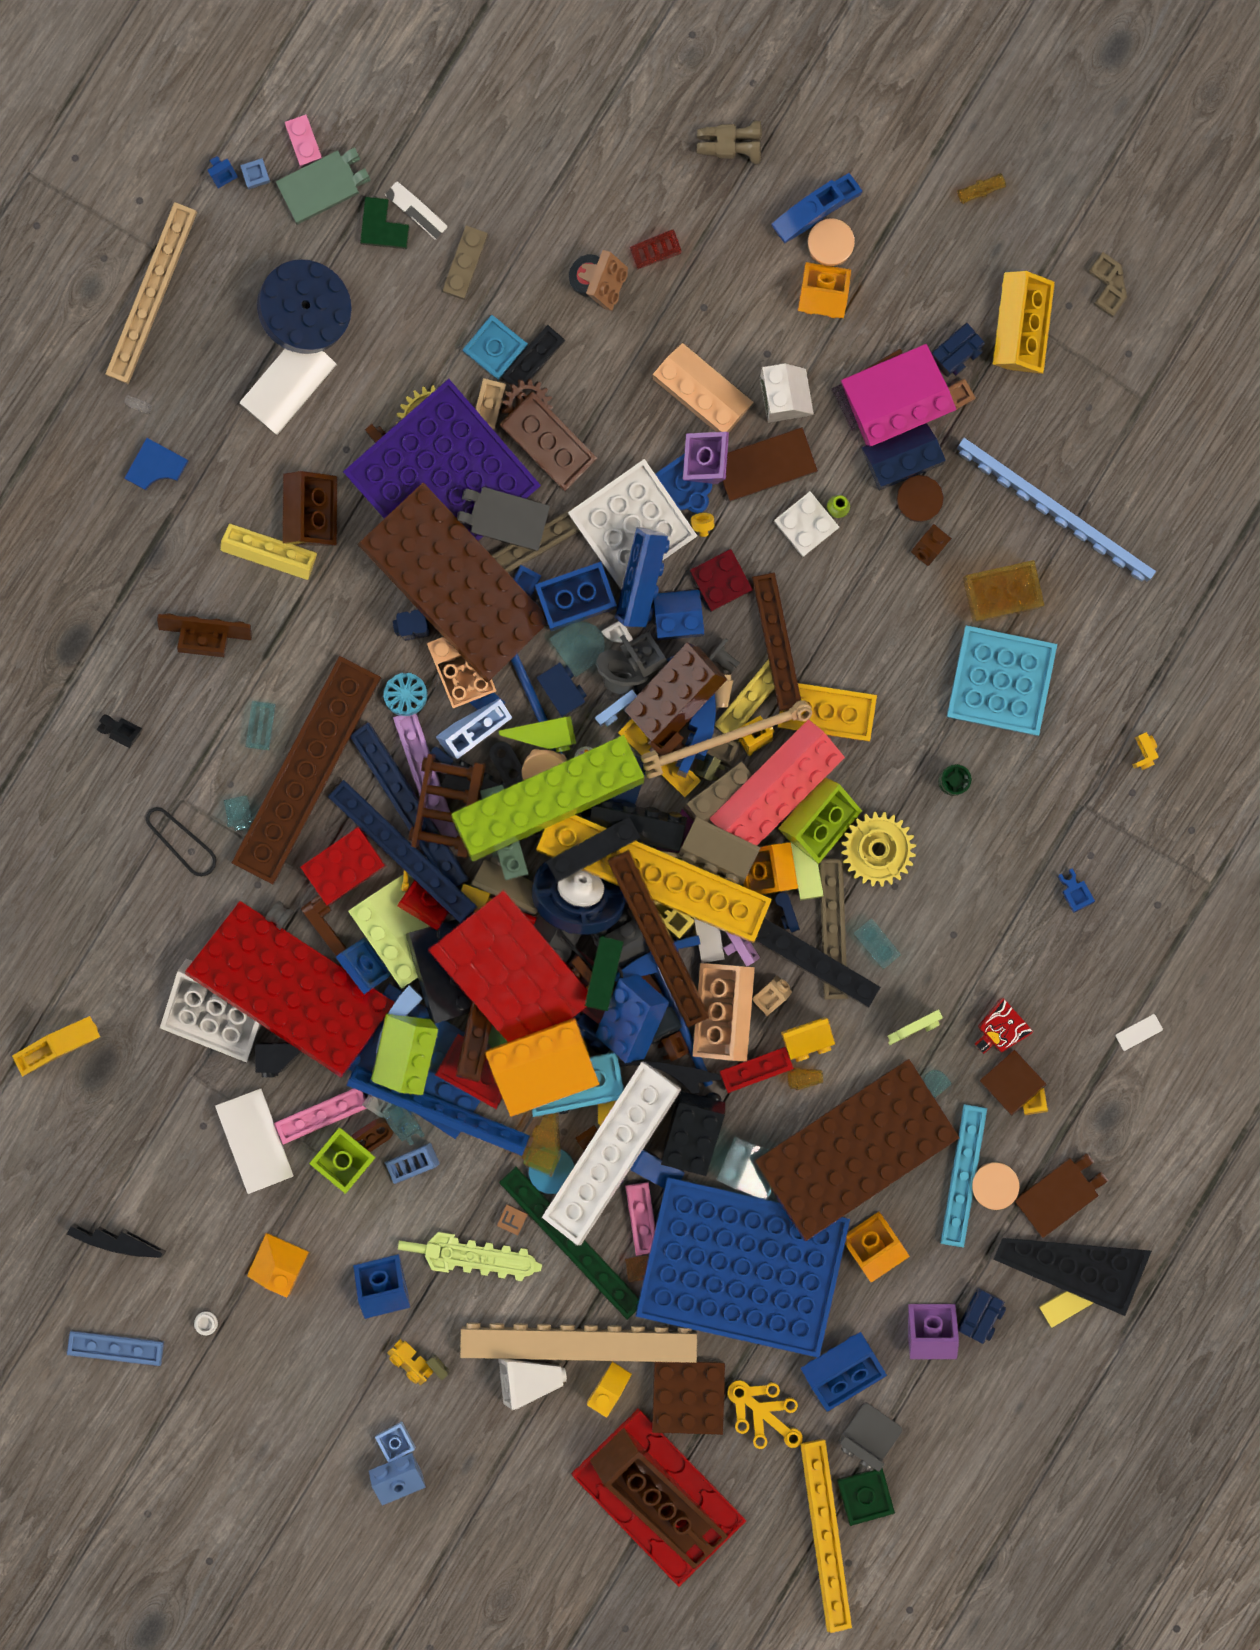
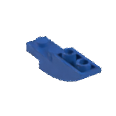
M848 173L836 181H829L806 196L775 220L771 226L785 244L812 228L828 214L860 196L862 189L851 174Z
M715 694L688 721L690 722L688 730L695 732V734L690 733L685 744L686 746L712 738L716 717ZM708 750L678 760L676 766L679 767L677 775L686 778L694 758L704 761Z

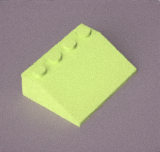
M408 874V883L410 887L414 879ZM403 875L348 911L401 989L418 978L406 933L431 927L398 907L400 900L406 893L401 890Z

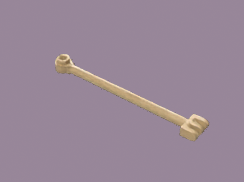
M800 700L792 708H789V711L658 757L657 752L654 750L643 754L641 760L644 763L643 767L646 770V777L653 778L663 774L661 768L663 765L792 719L793 721H807L813 712L811 706L806 701Z

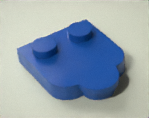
M684 453L655 473V475L679 510L688 508L693 513H701L708 507L709 498L707 494L710 493L712 484L683 480Z

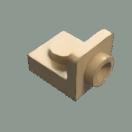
M776 975L764 988L753 996L752 1000L768 1016L787 1000L792 991L789 984Z

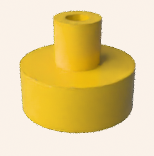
M698 513L691 517V527L694 531L699 532L700 537L708 536V531L712 530L715 526L714 516L710 513Z

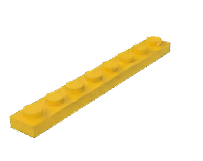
M819 1439L800 1443L826 1629L827 1632L833 1633L850 1629L852 1624L826 1441Z

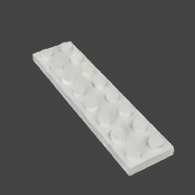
M641 1062L542 1218L576 1245H581L680 1093L681 1088L646 1062Z

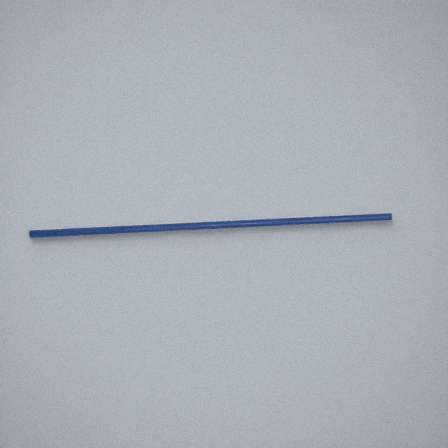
M517 653L511 659V663L538 722L548 721ZM584 811L580 812L582 818L590 821V817L583 815ZM658 967L659 972L654 973L655 979L664 998L669 1001L668 1007H673L682 1025L679 1031L686 1043L691 1058L697 1069L708 1071L702 1057H693V1037ZM713 1081L703 1082V1084L707 1087L713 1084Z

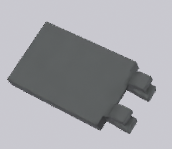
M482 487L480 493L467 488L463 491L462 499L474 502L475 504L472 515L460 511L457 514V521L470 525V533L533 551L539 550L550 508L549 505Z

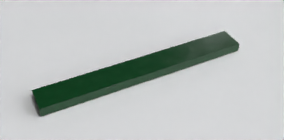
M515 1166L499 1181L500 1185L628 1320L637 1310L639 1297L585 1239L581 1245H576L542 1218L551 1203Z

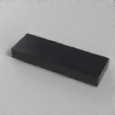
M547 325L503 374L502 378L509 385L514 384L518 386V380H523L524 384H526L527 379H532L563 345L565 339Z

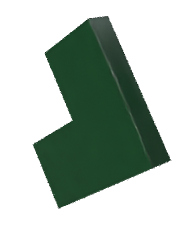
M365 197L360 243L361 245L407 249L410 226L408 224L387 222L388 199Z

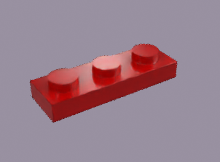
M786 1047L720 1070V1074L727 1093L794 1068Z

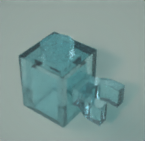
M394 1104L382 1112L390 1128L402 1142L406 1139L411 1146L414 1144L411 1138L413 1134H419L421 1138L425 1136L413 1112Z

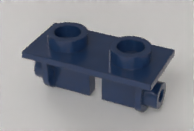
M578 1013L575 1018L583 1040L590 1044L591 1049L595 1052L607 1054L610 1049L595 1036L596 1031L593 1030L597 1022L585 1013Z

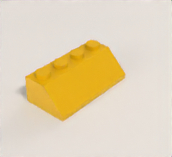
M1028 271L1004 273L993 365L1007 370L1043 374L1054 281Z

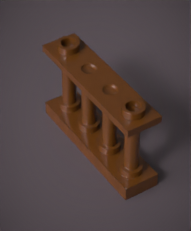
M430 753L422 761L421 771L425 773L415 827L410 828L408 840L412 841L411 847L415 848L419 846L420 840L452 846L458 850L457 856L468 857V851L460 836L457 835L455 838L422 831L424 817L454 823L452 813L426 808L428 794L462 800L466 807L480 800V790L482 789L486 764L475 762L474 766L469 768L434 762L436 754ZM436 771L467 777V780L471 781L469 790L460 791L430 785L432 772Z

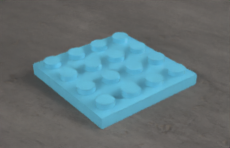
M966 625L947 718L1039 736L1058 644Z

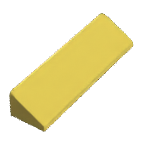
M232 524L228 525L221 540L220 550L222 552L306 580L310 577L317 557L316 552L292 544H283V541Z

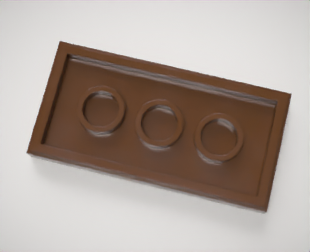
M531 392L499 424L563 491H566L597 459L534 392Z
M803 427L727 453L726 479L722 482L729 502L818 471Z

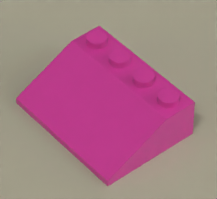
M927 344L840 380L864 442L868 446L876 445L957 410L948 386Z

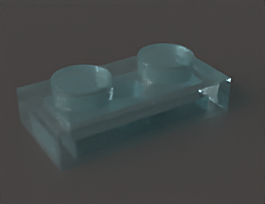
M872 918L853 933L882 969H885L901 956V953Z

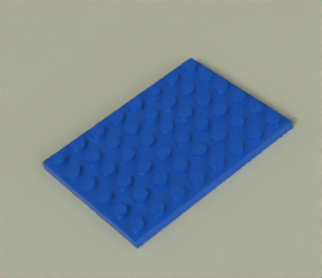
M667 1177L635 1316L819 1358L850 1219L841 1217L809 1240L804 1241L779 1202Z

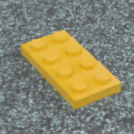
M798 683L801 700L806 701L813 711L809 720L825 732L827 736L870 742L877 695ZM792 719L778 724L777 728L797 731L806 721H793Z

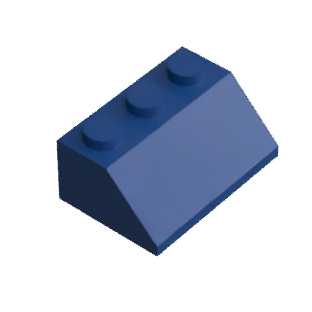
M861 1332L849 1337L843 1343L829 1349L819 1358L809 1361L800 1368L827 1412L887 1376Z

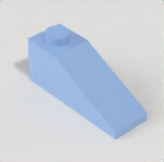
M497 699L453 723L437 735L436 738L448 756L458 759L512 719V716L501 699Z

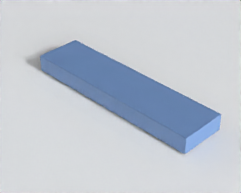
M71 1330L69 1333L67 1355L161 1366L164 1341Z

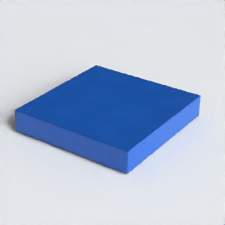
M365 937L336 956L337 960L363 994H366L392 975Z

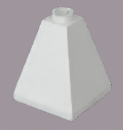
M499 1359L503 1404L512 1410L518 1409L562 1387L563 1382L567 1380L565 1368H561V1366L556 1364L523 1359Z

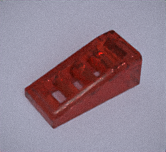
M674 229L630 247L637 269L681 254V248ZM665 240H670L673 249L668 250ZM659 242L661 243V246L664 251L661 254L659 253L658 247L656 245ZM648 246H652L655 256L652 258L647 248ZM643 249L646 257L645 261H642L638 250Z

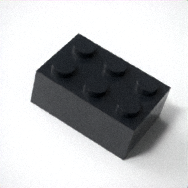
M680 1091L661 1152V1165L707 1176L725 1117V1102Z

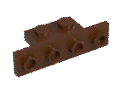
M170 613L158 614L157 616L159 630L180 632L177 650L180 653L224 657L228 638L252 639L251 625L241 621L227 622L220 619H200L195 616L183 617Z

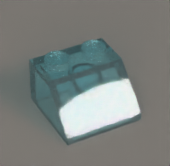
M734 1137L717 1181L767 1201L772 1189L754 1163V1160L769 1150L745 1139Z

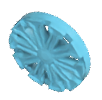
M400 673L387 682L383 697L385 704L391 712L399 716H411L418 713L424 707L428 693L424 682L418 676L412 673ZM403 678H408L406 685L404 684ZM398 680L400 687L394 684V682ZM413 680H416L417 682L411 686ZM419 687H422L421 691H415ZM392 688L395 691L389 692V689ZM422 696L423 698L422 700H418L415 697ZM389 697H395L393 700L388 701ZM399 702L398 708L394 709L393 706ZM412 702L417 705L415 709L411 706ZM404 705H407L408 709L406 711H403Z

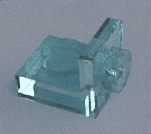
M248 796L224 800L228 819L227 827H234V831L248 829L247 824H252L253 822Z

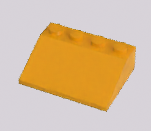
M576 1018L490 1048L485 1052L510 1117L600 1085Z

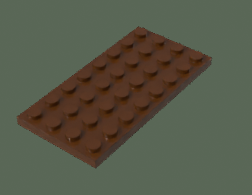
M424 482L357 544L486 683L548 624L545 613L464 525L457 521L452 512Z
M907 1059L755 1159L754 1163L803 1240L807 1241L958 1140L959 1136L910 1059Z

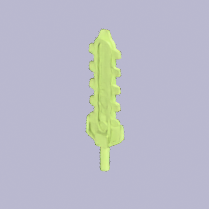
M438 1231L427 1242V1245L399 1240L398 1250L425 1254L431 1270L449 1273V1270H453L455 1266L463 1267V1272L470 1273L472 1268L480 1269L481 1275L488 1276L489 1272L493 1271L498 1272L499 1278L505 1279L507 1274L515 1275L516 1280L523 1281L525 1276L539 1272L542 1268V1264L536 1262L535 1258L528 1254V1249L521 1248L519 1253L512 1252L510 1246L503 1245L501 1250L493 1249V1243L487 1242L484 1247L476 1246L475 1240H468L467 1244L459 1243L458 1238L454 1237L455 1234Z

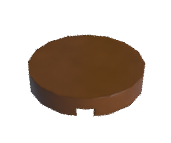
M917 475L903 482L898 490L896 501L904 517L914 522H925L938 514L943 505L944 497L941 487L935 480L928 476Z

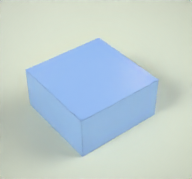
M402 1421L375 1436L388 1462L396 1460L416 1448Z

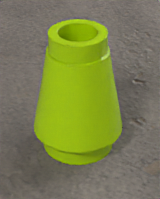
M835 495L829 499L827 510L831 516L842 518L849 513L850 502L845 496ZM842 501L844 503L843 507H838L836 502Z

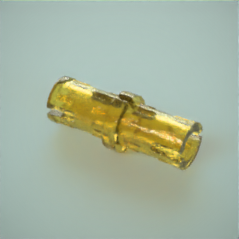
M1001 173L983 181L979 179L976 181V184L957 190L958 197L962 204L978 197L985 198L987 194L1005 188L1006 182Z

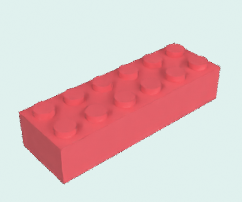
M807 720L709 820L715 826L758 846L845 757L825 732L813 722Z

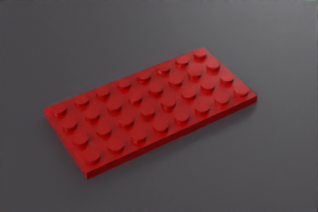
M239 901L186 969L185 975L342 1078L384 1021L386 1014H389L395 1002L374 988L363 994L345 969L283 928L279 930L276 928L275 923L268 922L265 919L266 917Z

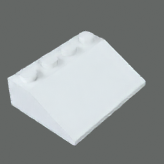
M186 958L177 971L160 1028L247 1062L262 1025L185 975L186 969L193 962Z

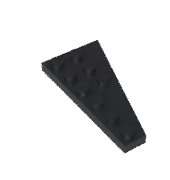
M1002 1238L993 1260L1126 1316L1152 1251Z

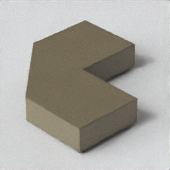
M1102 252L1088 272L1107 285L1094 305L1113 318L1126 300L1127 293L1124 286L1122 265Z

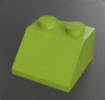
M339 1127L309 1164L346 1194L376 1157Z

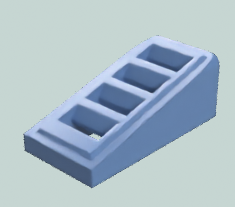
M429 1143L386 1161L385 1165L393 1183L396 1184L437 1167L439 1160L432 1144ZM415 1155H416V1157H417V1159H418V1162H419V1164H420V1166H421L420 1168L417 1167V1164H416V1162H415V1160H414V1157H413V1156H415ZM405 1159H407L412 1170L410 1172L405 1164ZM395 1163H399L403 1175L400 1176Z

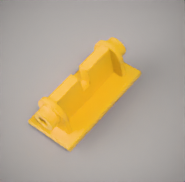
M399 1339L394 1345L396 1350L391 1348L387 1352L390 1356L389 1359L395 1366H401L407 1372L406 1376L415 1384L419 1383L422 1385L427 1381L424 1376L428 1379L434 1371L422 1356L413 1361L411 1358L416 1354V1351L406 1341L403 1342Z

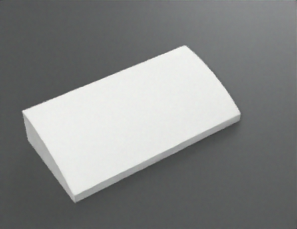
M284 349L239 403L278 435L337 364L323 351L313 354H301Z
M262 1089L215 1106L248 1194L294 1176Z

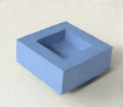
M262 158L240 165L248 189L270 183Z

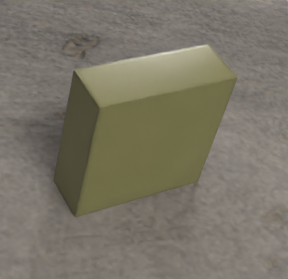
M433 1354L426 1363L441 1381L449 1374V1369L436 1354Z

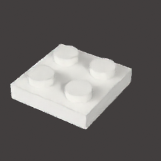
M808 492L774 520V523L802 557L839 529L837 523L811 492Z

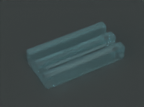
M252 701L245 747L270 750L276 704ZM257 707H260L256 742L253 744L252 738ZM270 708L265 745H260L265 710Z

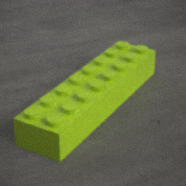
M623 735L452 813V819L473 862L643 784L644 774Z

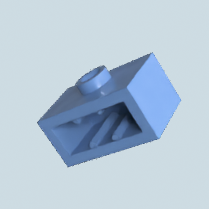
M413 1453L369 1470L372 1488L381 1505L426 1488L423 1473Z

